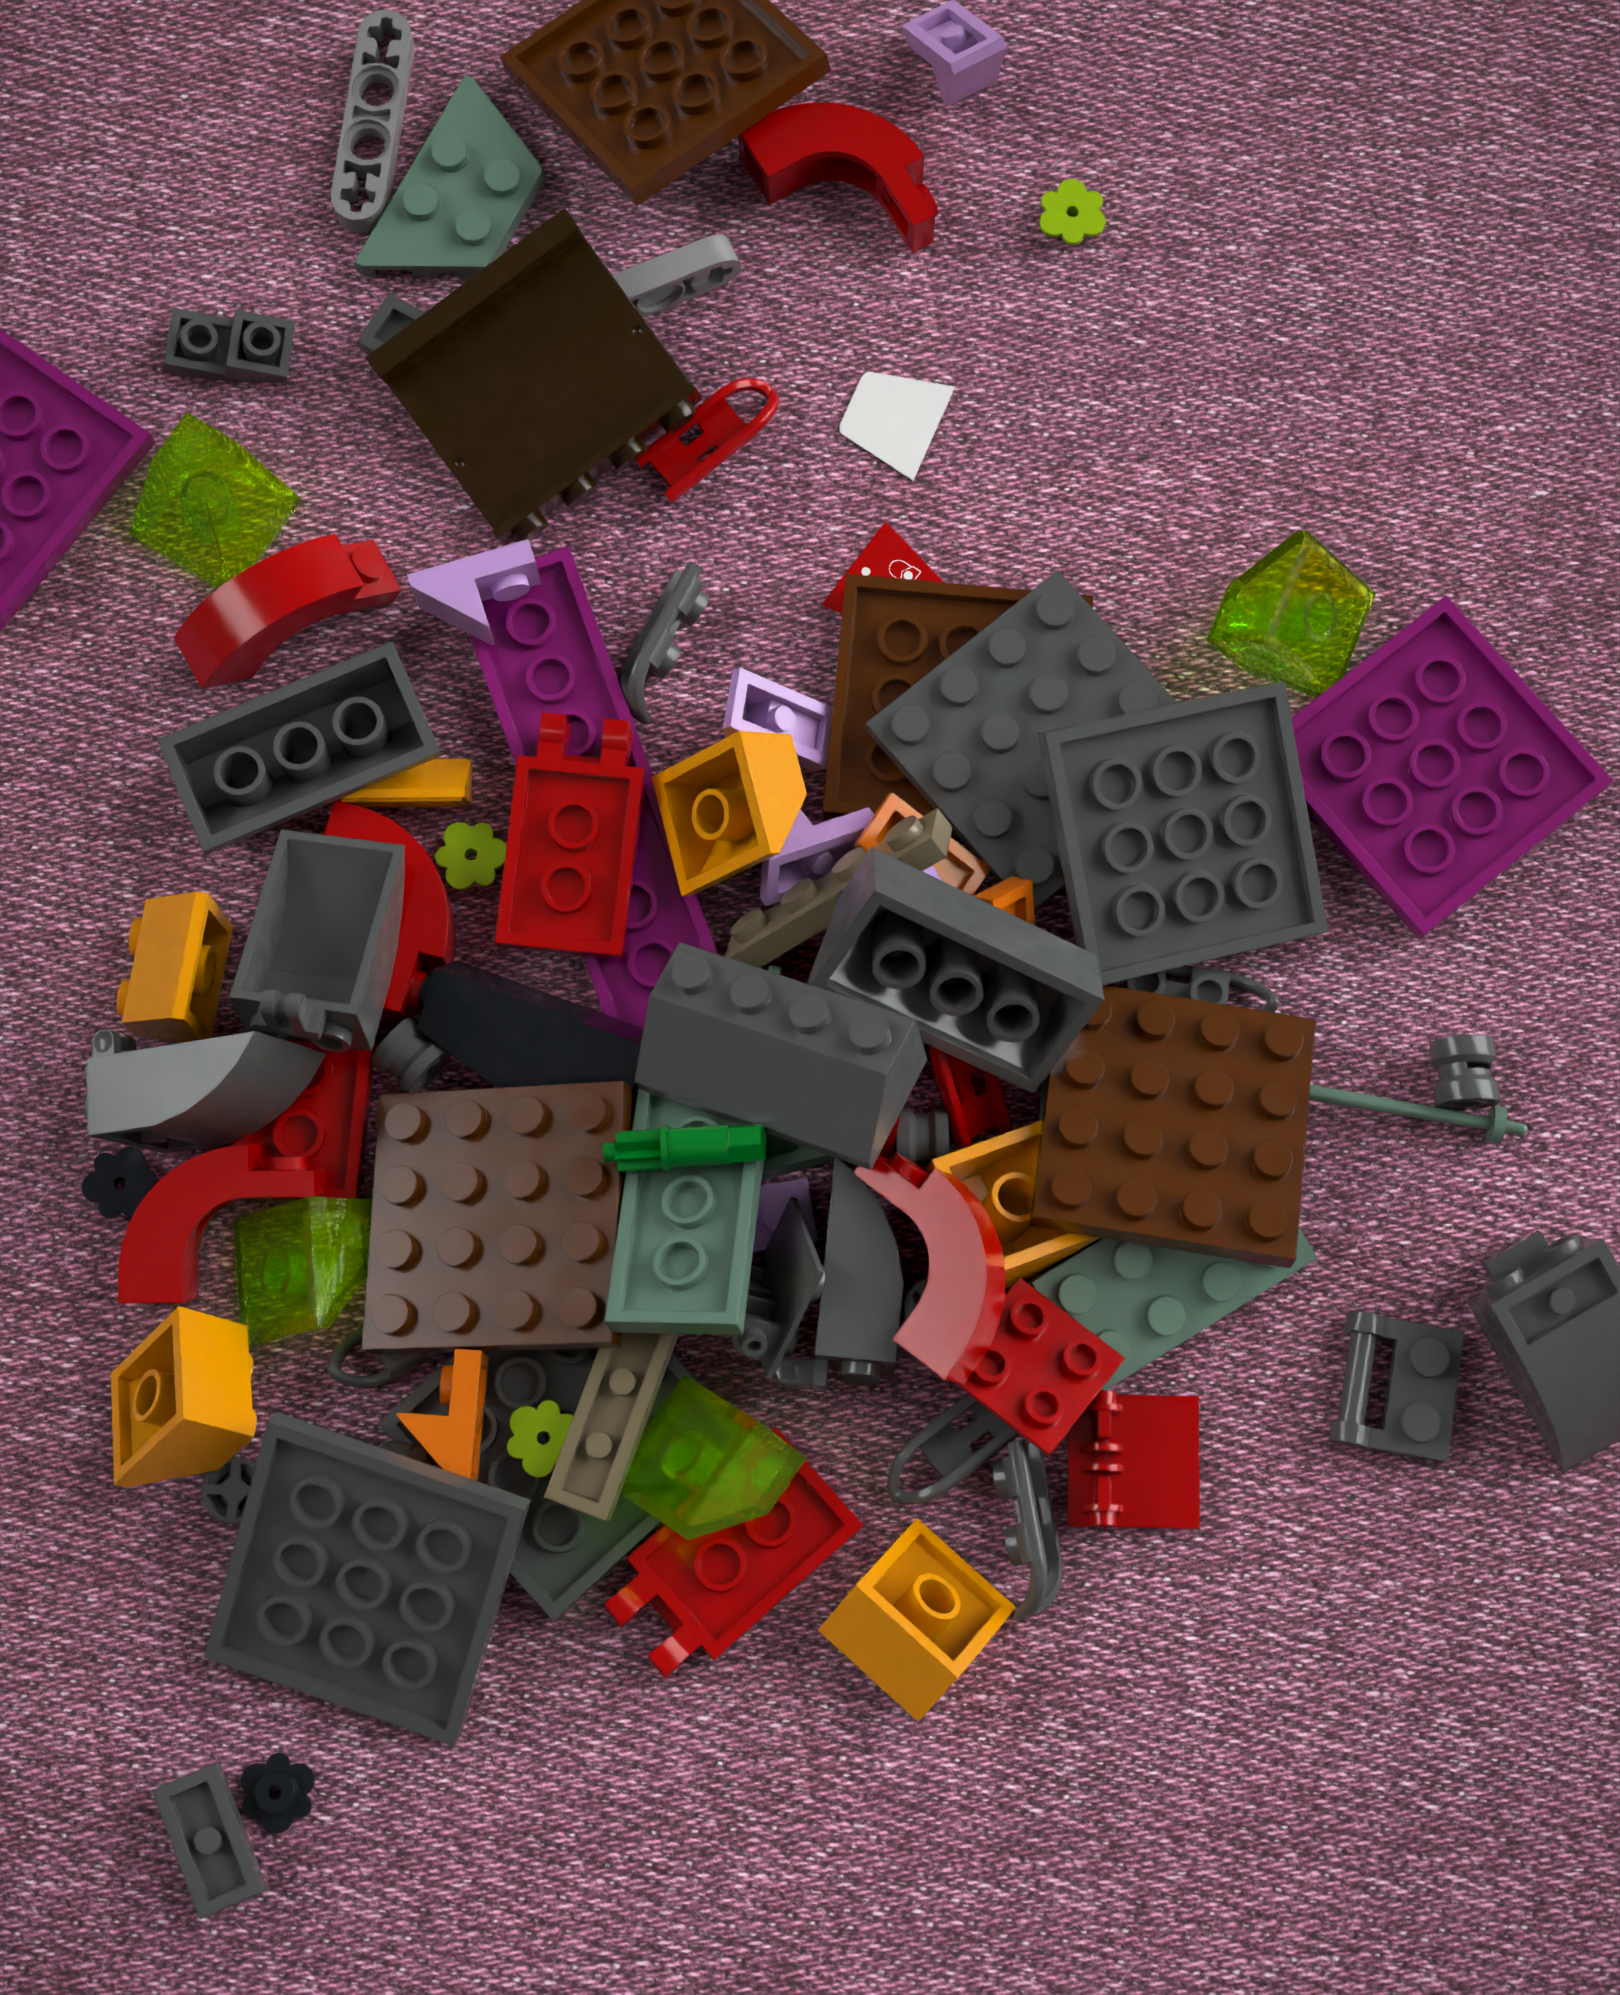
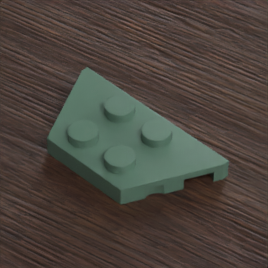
M466 74L357 256L354 263L359 274L365 277H377V270H411L413 277H438L445 273H453L459 277L472 278L504 253L546 180L544 168L472 77Z

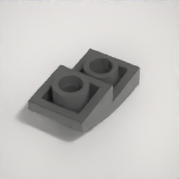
M173 307L163 373L231 382H286L296 321L241 310H235L234 319Z

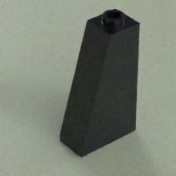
M459 960L436 967L433 972L426 976L417 999L418 1007L422 1009L417 1029L496 1088L624 1081L632 1087V1125L638 1093L635 1076L644 1028Z

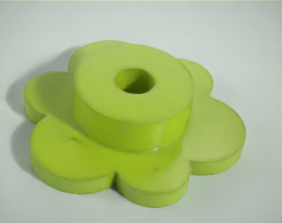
M1077 179L1064 180L1059 185L1057 192L1049 191L1042 196L1041 207L1044 212L1039 222L1041 231L1051 238L1062 236L1063 241L1070 246L1080 244L1084 236L1089 238L1099 236L1104 231L1106 225V218L1100 211L1103 206L1102 195L1097 191L1087 192L1085 185Z
M457 822L447 827L444 832V843L446 846L440 847L435 854L437 864L441 868L446 869L445 877L448 884L455 890L463 891L471 888L475 882L482 887L490 886L495 882V870L504 866L507 845L502 840L494 838L493 829L487 823H478L471 828L466 823ZM470 854H477L476 859L472 861L467 860V857Z
M551 1400L540 1403L537 1410L530 1406L516 1409L510 1417V1429L514 1436L507 1443L508 1453L515 1459H522L523 1468L530 1476L535 1478L548 1476L555 1468L574 1415L561 1414L559 1405ZM543 1433H549L550 1440L547 1444H540L539 1437Z

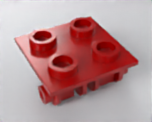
M1019 1278L1005 1295L1000 1322L987 1352L965 1384L954 1383L1049 1456L1052 1451L1059 1447L1070 1432V1428L1126 1358L1022 1278Z
M1101 1390L1070 1428V1432L1067 1435V1527L1200 1529L1199 1396L1116 1395V1391Z

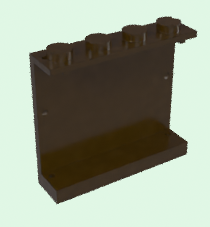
M565 208L365 357L379 378L391 388L493 528L492 533L504 545H508L513 540L519 542L529 539L530 541L548 526L545 516L563 503L568 508H572L587 499L598 488L594 481L596 478L613 466L617 471H622L631 466L647 452L648 449L644 445L647 440L662 429L667 434H672L682 428L695 417L697 411L693 406L702 400L697 388L685 376L585 239L580 228Z

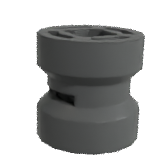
M1450 1036L1434 1040L1429 1044L1431 1063L1438 1068L1439 1082L1433 1088L1435 1107L1460 1111L1482 1109L1500 1103L1499 1083L1491 1076L1490 1064L1496 1059L1495 1039L1492 1036Z

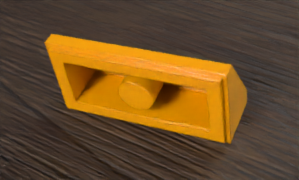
M433 759L339 800L363 808L469 807V804H472V764L468 759Z

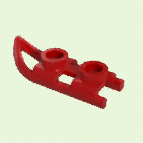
M743 378L730 382L695 408L697 411L695 417L686 425L672 434L664 433L648 446L647 452L635 463L642 468L650 462L661 475L665 484L670 486L664 492V496L672 504L723 461L747 444L766 426L778 408L779 396L768 383L760 379ZM741 391L757 392L768 400L763 410L747 425L726 402L728 397ZM697 424L703 431V434L688 446H684L679 437L693 425ZM712 448H717L702 462H698V460Z
M928 1045L929 1059L938 1090L942 1095L946 1112L948 1113V1124L955 1148L960 1150L971 1146V1138L994 1126L999 1128L1001 1135L1013 1131L998 1077ZM980 1070L983 1072L987 1089L975 1094L971 1074Z

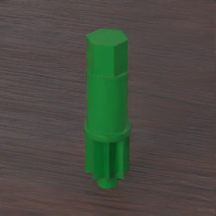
M725 1124L671 1128L670 1125H662L661 1129L615 1132L616 1142L603 1143L604 1162H617V1172L664 1169L665 1172H672L674 1168L731 1165L735 1162L764 1161L766 1159V1138L763 1124L737 1126Z

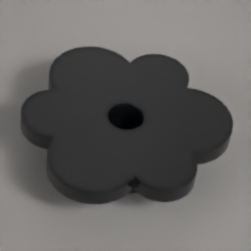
M125 1147L119 1150L115 1156L110 1153H101L95 1158V1171L84 1178L82 1193L90 1202L98 1203V1210L105 1218H116L121 1212L126 1216L132 1217L143 1198L158 1182V1178L154 1171L146 1168V1158L139 1149ZM126 1180L125 1188L119 1190L118 1184Z
M283 1753L271 1755L266 1765L255 1763L248 1766L241 1776L242 1789L248 1795L242 1803L244 1814L249 1818L260 1817L263 1828L270 1833L279 1834L285 1832L291 1827L294 1817L303 1818L312 1810V1800L307 1794L311 1792L315 1785L314 1771L304 1763L291 1765L289 1757ZM275 1786L280 1787L282 1791L278 1799L272 1795V1789Z

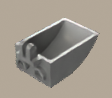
M280 830L229 996L246 1032L257 1031L283 1040L314 1043L321 1049L336 1053L347 1052L350 1048L372 1051L390 987L398 948L405 881V845Z
M101 1029L93 1037L92 1057L87 1058V1066L85 1067L87 1096L84 1102V1112L87 1119V1136L160 1153L233 1143L261 1130L285 1112L310 1084L327 1053L257 1031L137 1050V1044L133 1037L108 1029Z
M835 1158L824 1260L825 1281L820 1299L815 1360L784 1357L775 1373L776 1381L783 1387L826 1393L828 1370L841 1371V1382L868 1386L880 1385L881 1375H894L898 1343L893 1338L899 1331L903 1292V1277L898 1246L883 1208L863 1180L856 1176L840 1159Z
M1536 1231L1527 1237H1516L1507 1242L1505 1250H1494L1484 1256L1482 1265L1490 1277L1484 1284L1487 1290L1467 1301V1304L1561 1472L1565 1473L1620 1440V1267L1604 1239L1578 1238L1573 1233L1548 1245L1542 1232Z

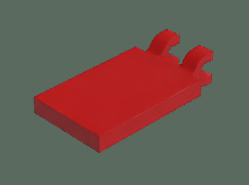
M541 712L537 757L517 756L495 944L498 947L624 960L646 776L644 768L628 766L634 733L633 729H630L631 723L625 720L604 718L600 758L568 755L571 724L567 723V715Z
M377 1033L372 1051L350 1048L347 1052L336 1053L321 1049L314 1043L286 1040L327 1054L310 1084L285 1112L261 1130L233 1142L232 1146L262 1142V1168H268V1156H307V1168H326V1194L316 1197L268 1198L352 1205L360 1204L374 1069L370 1062L376 1050Z
M775 1426L626 1558L638 1575L604 1604L605 1610L623 1628L649 1603L654 1607L674 1631L670 1637L648 1655V1660L666 1679L700 1647L715 1661L864 1525Z

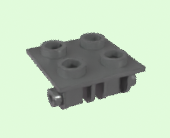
M790 1197L759 1265L751 1264L743 1335H731L733 1346L738 1352L748 1357L760 1358L767 1379H773L783 1357L793 1352L798 1340L799 1323L809 1303H814L819 1298L825 1281L824 1266L820 1263L811 1238L810 1228L806 1225L798 1200L795 1197Z

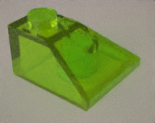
M186 412L151 460L130 535L143 545L215 589H218L230 579L260 561L301 503V499L238 442Z
M1297 530L1228 585L1206 640L1241 670L1272 682H1285L1287 688L1317 698L1344 677L1376 592L1308 530Z
M308 1196L234 1220L240 1324L247 1325L249 1348L327 1329L332 1325L367 1279L372 1199Z
M684 1375L643 1433L621 1494L685 1539L691 1540L767 1515L782 1493L787 1489L791 1480L806 1460V1457L761 1422Z

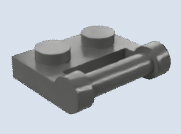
M1348 1311L1344 1332L1350 1334L1339 1418L1338 1421H1331L1329 1442L1437 1463L1447 1462L1465 1332L1386 1318L1368 1312ZM1376 1339L1393 1342L1381 1429L1370 1428L1364 1425Z

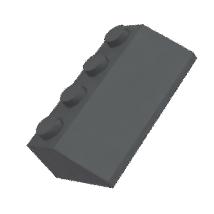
M393 641L157 739L205 855L442 756Z
M873 847L838 898L807 981L809 985L916 1019L922 1042L1032 1093L1036 1092L1104 1001L1097 955Z
M679 942L649 995L635 1084L638 1089L741 1125L763 1124L764 1132L769 1135L872 1170L928 1059L916 1019Z

